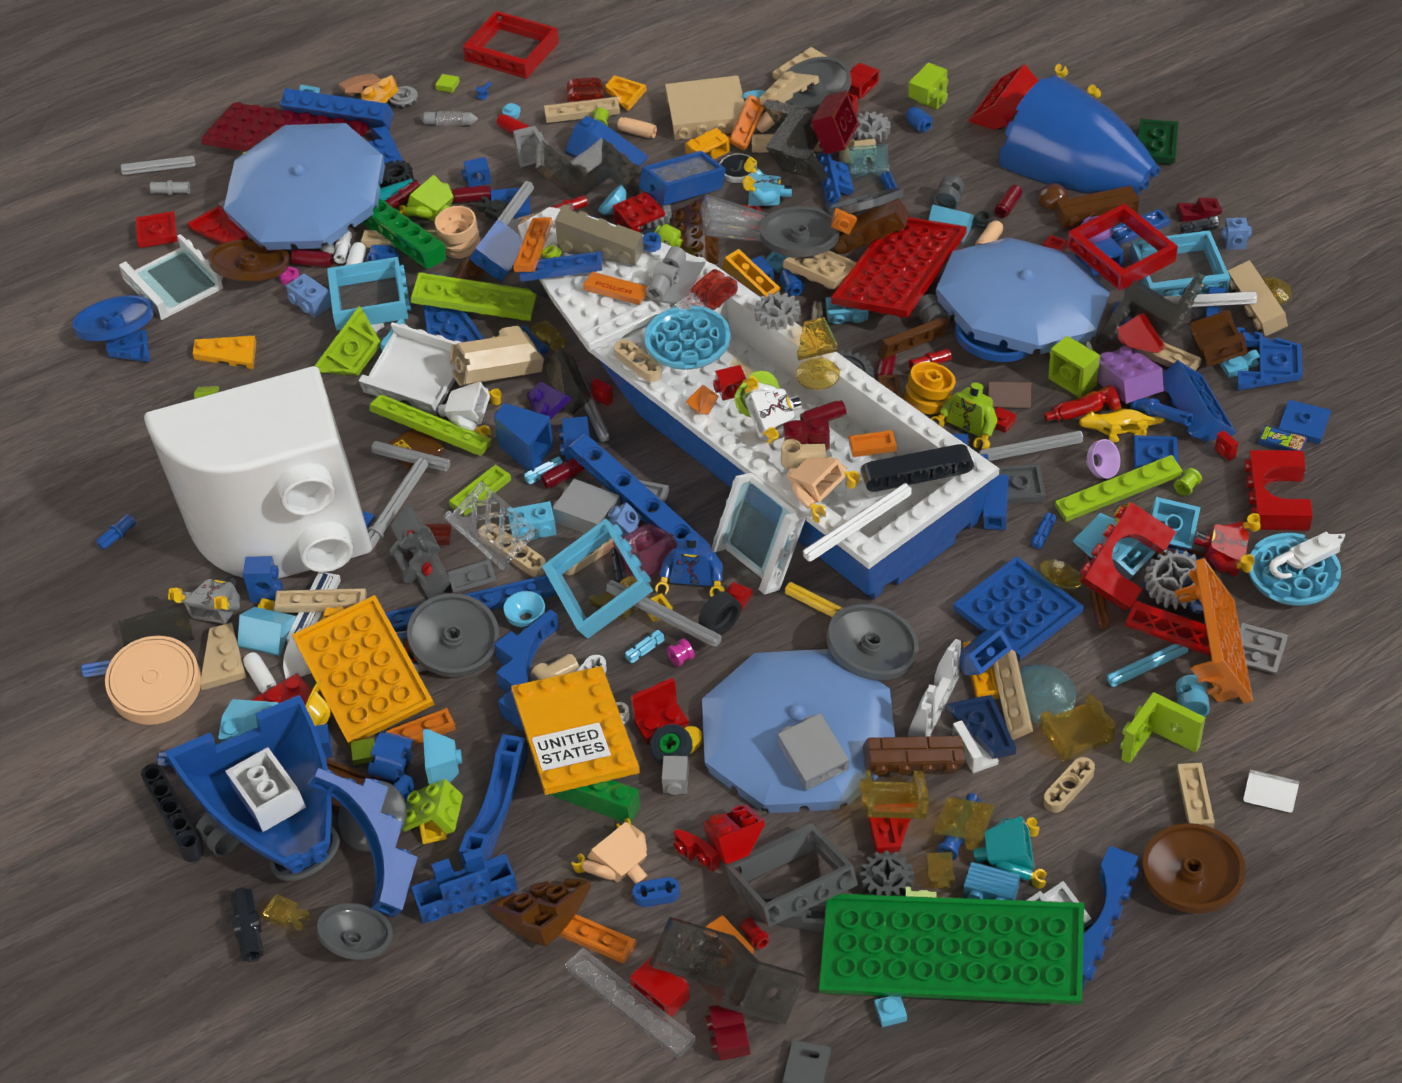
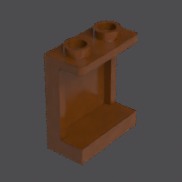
M1230 310L1190 323L1193 340L1207 367L1248 354L1243 333L1238 332L1234 325Z

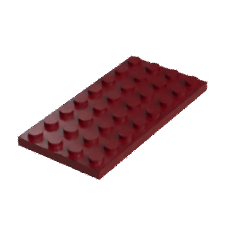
M233 102L201 137L202 145L247 152L284 125L346 123L363 138L369 130V124L358 120L348 121L343 118H329L325 115L315 116L306 112L295 113L292 110L284 111L274 107L266 108L258 105Z

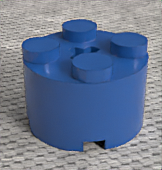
M387 731L380 732L371 755H374L373 763L369 762L368 776L391 783L399 781L404 774L406 775V771H404L405 765H410L412 762L414 751L411 750L414 739Z

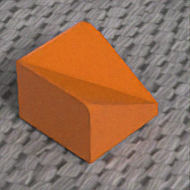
M702 385L687 399L686 403L698 413L709 415L719 396L705 385Z

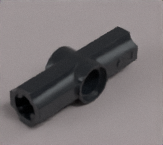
M242 887L235 889L230 894L234 913L232 923L239 942L241 958L243 961L251 963L258 961L260 957L264 956L260 937L262 928L258 912L255 909L252 890Z

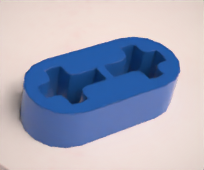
M671 877L642 881L633 887V900L641 907L672 903L680 896V885L676 879ZM670 887L672 892L667 893L666 888ZM646 891L647 896L642 897L641 892Z

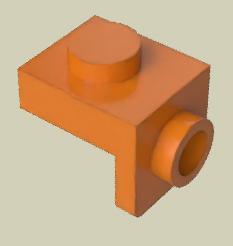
M835 208L832 214L831 228L850 234L857 221V217Z

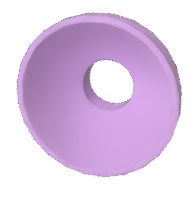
M1107 439L1094 442L1087 453L1086 464L1097 478L1109 479L1114 477L1119 471V451L1116 445ZM1094 455H1096L1098 458L1097 466H1095L1094 464Z

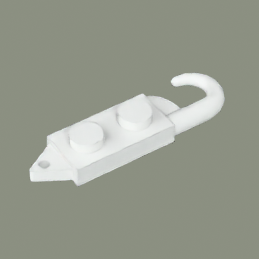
M1324 532L1290 548L1288 552L1275 557L1269 564V570L1277 578L1292 577L1291 573H1281L1277 570V567L1287 562L1290 566L1298 569L1302 568L1303 570L1339 553L1345 534H1328Z

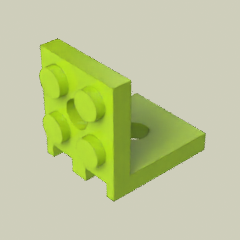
M1153 692L1144 706L1140 705L1137 708L1134 720L1132 722L1128 721L1123 729L1122 734L1125 737L1120 746V749H1122L1121 760L1130 764L1152 732L1196 753L1201 745L1206 717Z

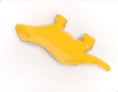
M1120 409L1107 414H1095L1093 411H1090L1080 418L1079 425L1108 435L1109 440L1114 443L1120 440L1117 434L1129 432L1135 433V435L1146 436V428L1148 426L1163 423L1165 418L1150 417L1131 409Z

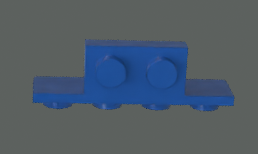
M823 151L819 153L816 158V164L828 207L838 202L841 198L840 192L851 196L854 187L849 168L845 163L833 161L831 155H825Z

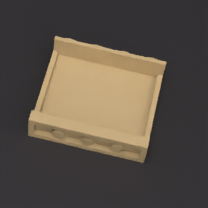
M738 75L665 84L666 100L669 104L674 140L697 138L715 128H718L722 134L732 133L745 104Z

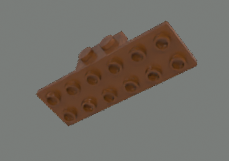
M701 197L672 214V227L681 231L680 239L683 242L680 248L684 252L695 257H703L705 261L716 265L719 263V237L716 231L711 230L707 225L706 200L704 197Z

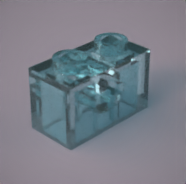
M888 144L849 147L851 174L864 176L868 172L881 174L882 172L889 171ZM868 157H871V164L867 162Z

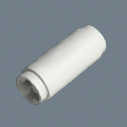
M356 242L351 246L345 265L363 263L366 254L364 244Z
M255 652L247 654L243 659L244 666L259 691L264 693L276 686V681L262 658Z

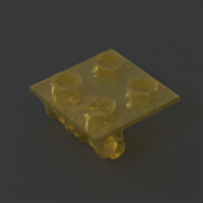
M947 797L934 833L964 838L966 848L974 850L983 840L995 805Z

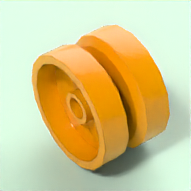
M933 362L918 363L911 369L903 393L904 400L921 413L939 414V410L947 399L951 397L956 384L955 376L949 369Z

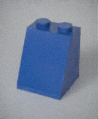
M504 403L495 412L494 422L499 447L527 471L532 470L533 472L534 468L543 463L554 446L550 416Z

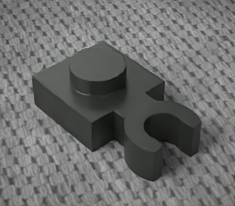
M485 196L481 197L483 204H475L477 211L485 212L486 217L495 221L508 205L498 199H494L491 202Z

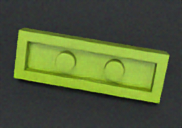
M495 464L449 500L450 507L465 517L509 483L511 475Z

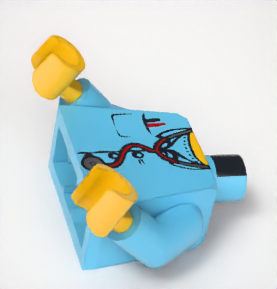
M749 157L747 159L744 169L752 173H750V176L747 175L742 183L744 189L749 191L748 206L779 205L780 197H792V185H780L781 177L764 175L760 169L754 168L757 165V161L754 158Z

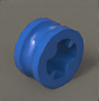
M654 232L645 234L643 236L644 250L647 252L660 250L661 236Z

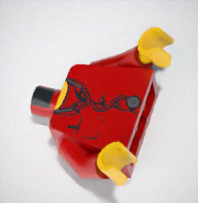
M1253 513L1247 517L1248 522L1240 521L1226 525L1216 524L1212 527L1209 534L1197 531L1193 544L1204 547L1203 558L1219 572H1227L1236 576L1242 568L1244 572L1249 573L1252 571V565L1255 564L1253 555L1246 554L1249 531L1247 529L1249 528L1255 532L1258 531L1261 527L1260 516L1257 513Z

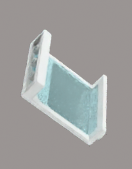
M181 234L177 236L180 248L136 270H133L126 261L119 264L123 280L138 296L145 297L151 302L154 313L161 320L223 289L221 281L223 276L215 273L210 268L209 260L205 259L200 250H196L189 239L186 240Z
M753 473L736 476L732 483V489L726 501L723 515L720 518L717 533L713 539L712 552L726 549L762 578L758 590L764 595L778 591L784 580L806 515Z

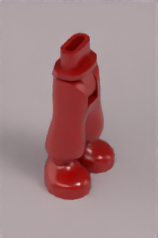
M1108 385L1101 390L1092 391L1076 400L1059 403L1053 406L1051 411L1043 414L1046 421L1055 419L1056 422H1060V419H1074L1088 414L1090 411L1098 412L1102 409L1103 403H1105L1109 410L1113 411L1120 410L1121 404L1114 386Z

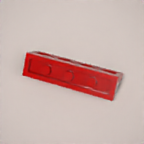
M1135 601L1125 622L1126 627L1211 656L1210 648L1201 645L1209 646L1205 624Z

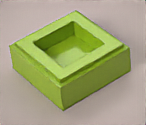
M442 74L435 85L436 90L453 93L460 82L459 77Z
M374 737L351 742L354 765L373 762L374 755L371 754L375 744Z

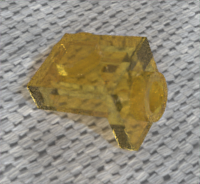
M952 852L927 853L928 884H934L935 888H949L950 883L955 882Z

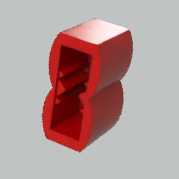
M863 63L853 66L850 71L851 86L847 93L862 99L879 82L880 70Z

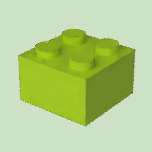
M1066 336L1051 348L1048 379L1081 398L1097 386L1100 355Z

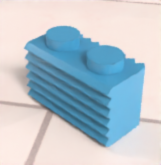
M971 862L964 883L963 898L1015 900L1020 886L1021 874Z

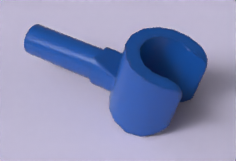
M490 81L483 87H476V91L479 92L476 95L477 98L482 100L487 98V89L491 86Z

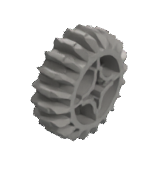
M1177 549L1174 551V554H1170L1167 550L1165 556L1158 553L1157 560L1152 559L1150 561V566H1147L1144 576L1145 588L1147 591H1150L1149 596L1151 598H1156L1157 604L1164 602L1165 608L1172 604L1175 610L1178 605H1182L1184 609L1187 607V602H1180L1179 598L1175 595V591L1184 588L1192 582L1189 572L1196 569L1195 554L1188 557L1186 550L1183 554H1179ZM1169 569V571H1168L1167 573L1162 574V577H1159V575H1160L1163 571ZM1195 600L1188 601V602L1191 603L1192 605H1194Z

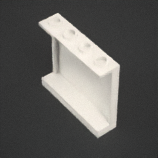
M392 322L391 327L394 332L369 376L362 375L359 379L360 386L364 393L377 397L382 394L396 401L406 400L416 409L437 415L439 405L443 404L455 382L452 370H456L455 364L450 362L451 347L461 342L451 341L441 335L435 336L421 329L416 330L409 328L405 324Z

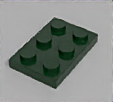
M1140 119L1138 139L1146 147L1155 162L1175 164L1179 122Z

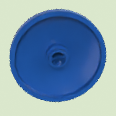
M135 295L118 296L99 301L83 309L73 319L72 327L75 335L80 339L87 341L110 340L128 335L140 329L151 320L154 311L151 302L145 297Z
M957 323L955 325V337L958 343L966 351L979 358L995 362H1011L1023 359L1029 355L1026 352L1007 348L1008 342L1006 340H1001L999 345L976 340L972 331L967 335Z

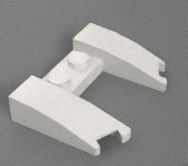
M955 639L939 662L934 678V686L929 684L921 698L909 728L908 737L931 736L959 678L961 640Z

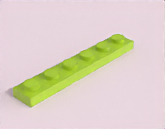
M382 394L370 404L369 411L379 416L396 421L399 424L433 436L436 439L470 451L473 454L481 456L491 446V438L461 428L456 424Z
M1170 455L1055 501V507L1063 520L1068 522L1182 476L1183 470L1174 457Z

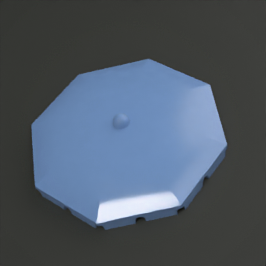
M346 123L284 125L234 160L224 211L229 219L242 231L245 230L246 234L259 247L264 245L267 250L291 249V244L297 245L298 249L322 248L321 244L325 242L330 246L348 233L347 228L350 224L356 227L374 214L373 208H378L381 191L379 184H382L385 169L384 157Z
M1010 237L953 251L936 288L937 301L949 315L955 314L954 321L967 335L972 331L974 339L999 345L1001 340H1006L1008 342L1007 348L1033 354L1034 349H1040V354L1051 352V348L1066 336L1078 341L1080 344L1091 341L1092 336L1095 337L1110 291L1073 253Z
M829 649L754 653L702 698L704 759L709 773L730 789L736 787L738 795L760 811L762 807L767 808L769 813L799 812L801 806H808L809 811L839 810L840 805L845 803L848 806L867 788L870 779L875 781L880 776L865 770L863 744L866 739L873 737H895L890 688L878 680L863 678L851 673L835 660ZM821 713L849 759V770L805 791L778 745V734L787 726H795L801 723L804 718Z

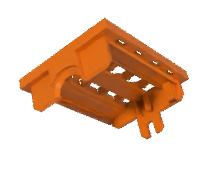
M1205 558L1195 560L1196 569L1189 572V577L1195 584L1177 589L1175 595L1179 598L1180 602L1199 599L1202 603L1212 661L1195 665L1191 670L1198 678V683L1212 682L1214 687L1207 689V693L1217 702L1240 697L1243 703L1252 702L1253 697L1235 600Z

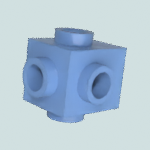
M1226 218L1225 227L1221 228V237L1224 239L1226 250L1246 249L1247 240L1251 238L1252 233L1251 226H1248L1246 218Z
M627 502L619 507L614 506L608 513V521L613 525L617 524L623 532L621 535L622 539L633 535L638 530V523L642 516Z

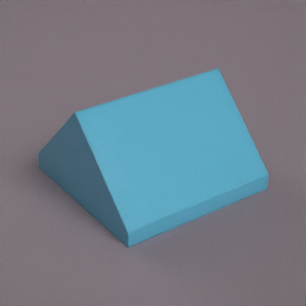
M932 205L929 220L967 226V234L960 242L963 244L973 225L975 216L970 213Z
M258 607L249 609L240 614L238 647L280 657L296 616Z

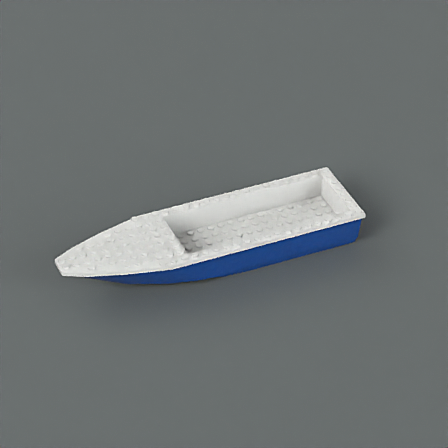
M549 207L532 217H552L553 225L544 248L549 245H556L558 247L555 219L560 209ZM532 218L518 225L522 242ZM661 242V249L656 252L644 250L637 265L603 260L602 271H596V273L648 286L653 278L656 264L659 261H663L672 246ZM562 252L561 255H560V257H561V256L575 255V254H570V253H564V252ZM686 253V261L706 262L685 302L683 304H667L654 301L646 296L641 304L651 300L662 312L675 307L681 310L691 309V306H701L719 313L729 325L731 339L726 352L718 360L705 367L692 370H679L661 364V379L655 382L644 380L615 357L614 344L622 339L630 340L650 355L645 346V330L648 324L589 351L599 360L619 390L644 420L697 460L726 485L732 488V483L736 476L753 473L804 513L806 519L798 541L805 547H809L896 489L892 488L877 492L868 491L860 472L861 467L865 463L956 444H964L794 322V326L788 324L787 329L779 327L778 330H775V327L767 329V325L760 326V321H756L754 306H756V301H761V297L716 265L705 261L703 257H695ZM591 272L539 279L550 299L578 338L579 333L639 306L584 290L583 284ZM640 358L633 360V362L635 363L643 361V359ZM741 365L746 379L753 372L760 370L773 374L778 381L779 389L786 391L788 399L798 396L801 400L802 407L794 411L795 418L793 420H800V414L806 410L836 400L844 402L847 414L842 418L828 422L830 450L826 451V457L838 458L839 462L847 467L848 472L857 471L860 475L859 483H856L855 489H850L846 486V478H844L820 503L815 502L816 505H823L826 508V518L822 514H818L820 517L819 523L813 521L812 510L810 508L807 509L791 489L792 483L787 476L789 469L781 465V446L784 442V437L774 440L770 444H767L769 440L767 436L759 438L752 418L738 413L734 401L735 398L722 401L720 394L716 393L719 397L709 415L698 413L686 403L687 399L702 385H705L715 393L713 380H716V370ZM888 430L893 431L897 451L852 457L848 436ZM967 446L974 462V467L970 472L908 485L912 489L910 496L818 557L870 598L876 599L882 594L885 585L892 581L899 585L955 544V537L962 529H971L978 523L979 516L983 512L990 481L999 475V468ZM751 483L746 500L778 525L783 507Z

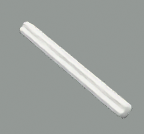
M904 483L804 549L803 557L811 562L912 494L911 487Z

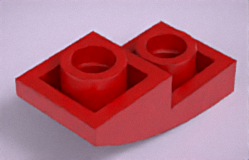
M679 829L674 831L675 842L673 845L679 855H684L689 861L697 857L699 863L702 866H707L712 872L720 868L719 853L711 845L689 832Z

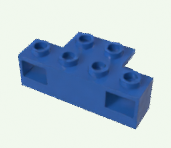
M480 848L463 853L465 860L464 869L458 872H454L449 859L432 864L435 878L411 886L414 901L423 924L429 921H436L452 913L462 912L464 909L475 905L485 904L489 900L500 896H507L517 891L515 875L507 855L503 854L483 861Z

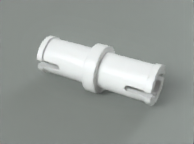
M350 231L339 238L335 244L336 252L334 259L339 264L346 262L347 253L350 252V240L352 238Z

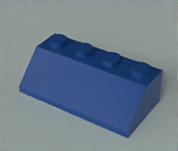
M1179 360L1163 373L1164 391L1171 396L1170 402L1179 410L1193 414V421L1187 420L1192 423L1188 426L1187 431L1193 438H1199L1206 442L1215 440L1217 434L1223 430L1230 436L1236 433L1202 374Z

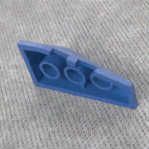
M585 116L575 125L565 150L566 154L579 160L596 159L597 163L603 164L604 161L614 162L615 166L634 169L639 168L648 159L645 153L608 126L588 116Z

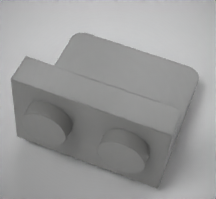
M535 126L513 131L520 167L539 163L546 176L550 175L552 163L550 157L547 156V152L550 150L547 140L544 141L542 132H538Z

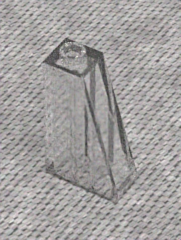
M705 194L700 206L706 236L762 242L760 238V225L769 214Z

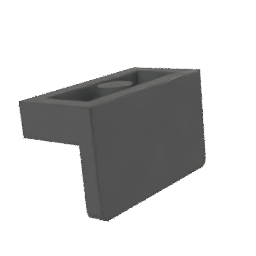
M488 558L446 570L451 580L450 585L453 593L496 581L491 560Z

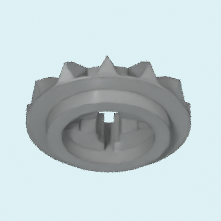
M401 86L398 87L399 91L389 98L391 105L396 107L411 106L412 103H416L418 93L412 87Z

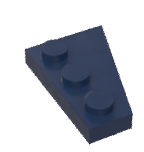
M992 695L947 704L946 710L957 722L963 721L971 737L992 759L1016 754L1017 748Z

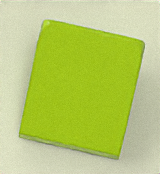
M219 386L198 387L194 391V397L196 399L218 393Z

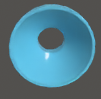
M622 185L614 189L601 204L598 212L602 215H614L613 205L626 200V189Z
M531 591L517 592L511 595L504 604L506 619L517 627H529L539 616L545 613L544 600L540 595ZM524 613L532 615L528 620L519 618Z

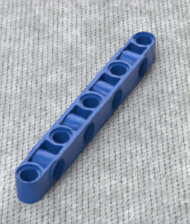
M583 433L567 446L568 452L579 464L610 492L620 495V501L623 504L627 502L642 516L641 520L673 549L677 548L678 542H686V535L691 533L699 536V543H707L681 517L587 434Z

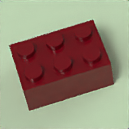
M847 90L826 95L811 120V127L818 137V145L823 149L825 155L846 150L860 124Z

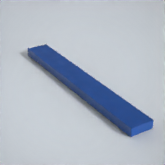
M544 575L464 595L479 600L492 611L504 608L505 601L517 592L531 591L537 593L542 598L555 596L556 591L548 576ZM419 605L385 613L395 632L407 631L410 617Z

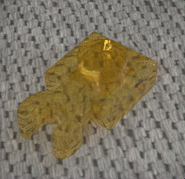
M547 320L532 325L531 332L543 343L548 342L555 351H557L559 346L565 348L566 339L559 336L560 332Z
M278 894L273 897L262 912L265 919L283 927L290 922L297 930H303L302 922L298 921L299 919L305 918L310 920V914L307 910L298 909L296 902Z

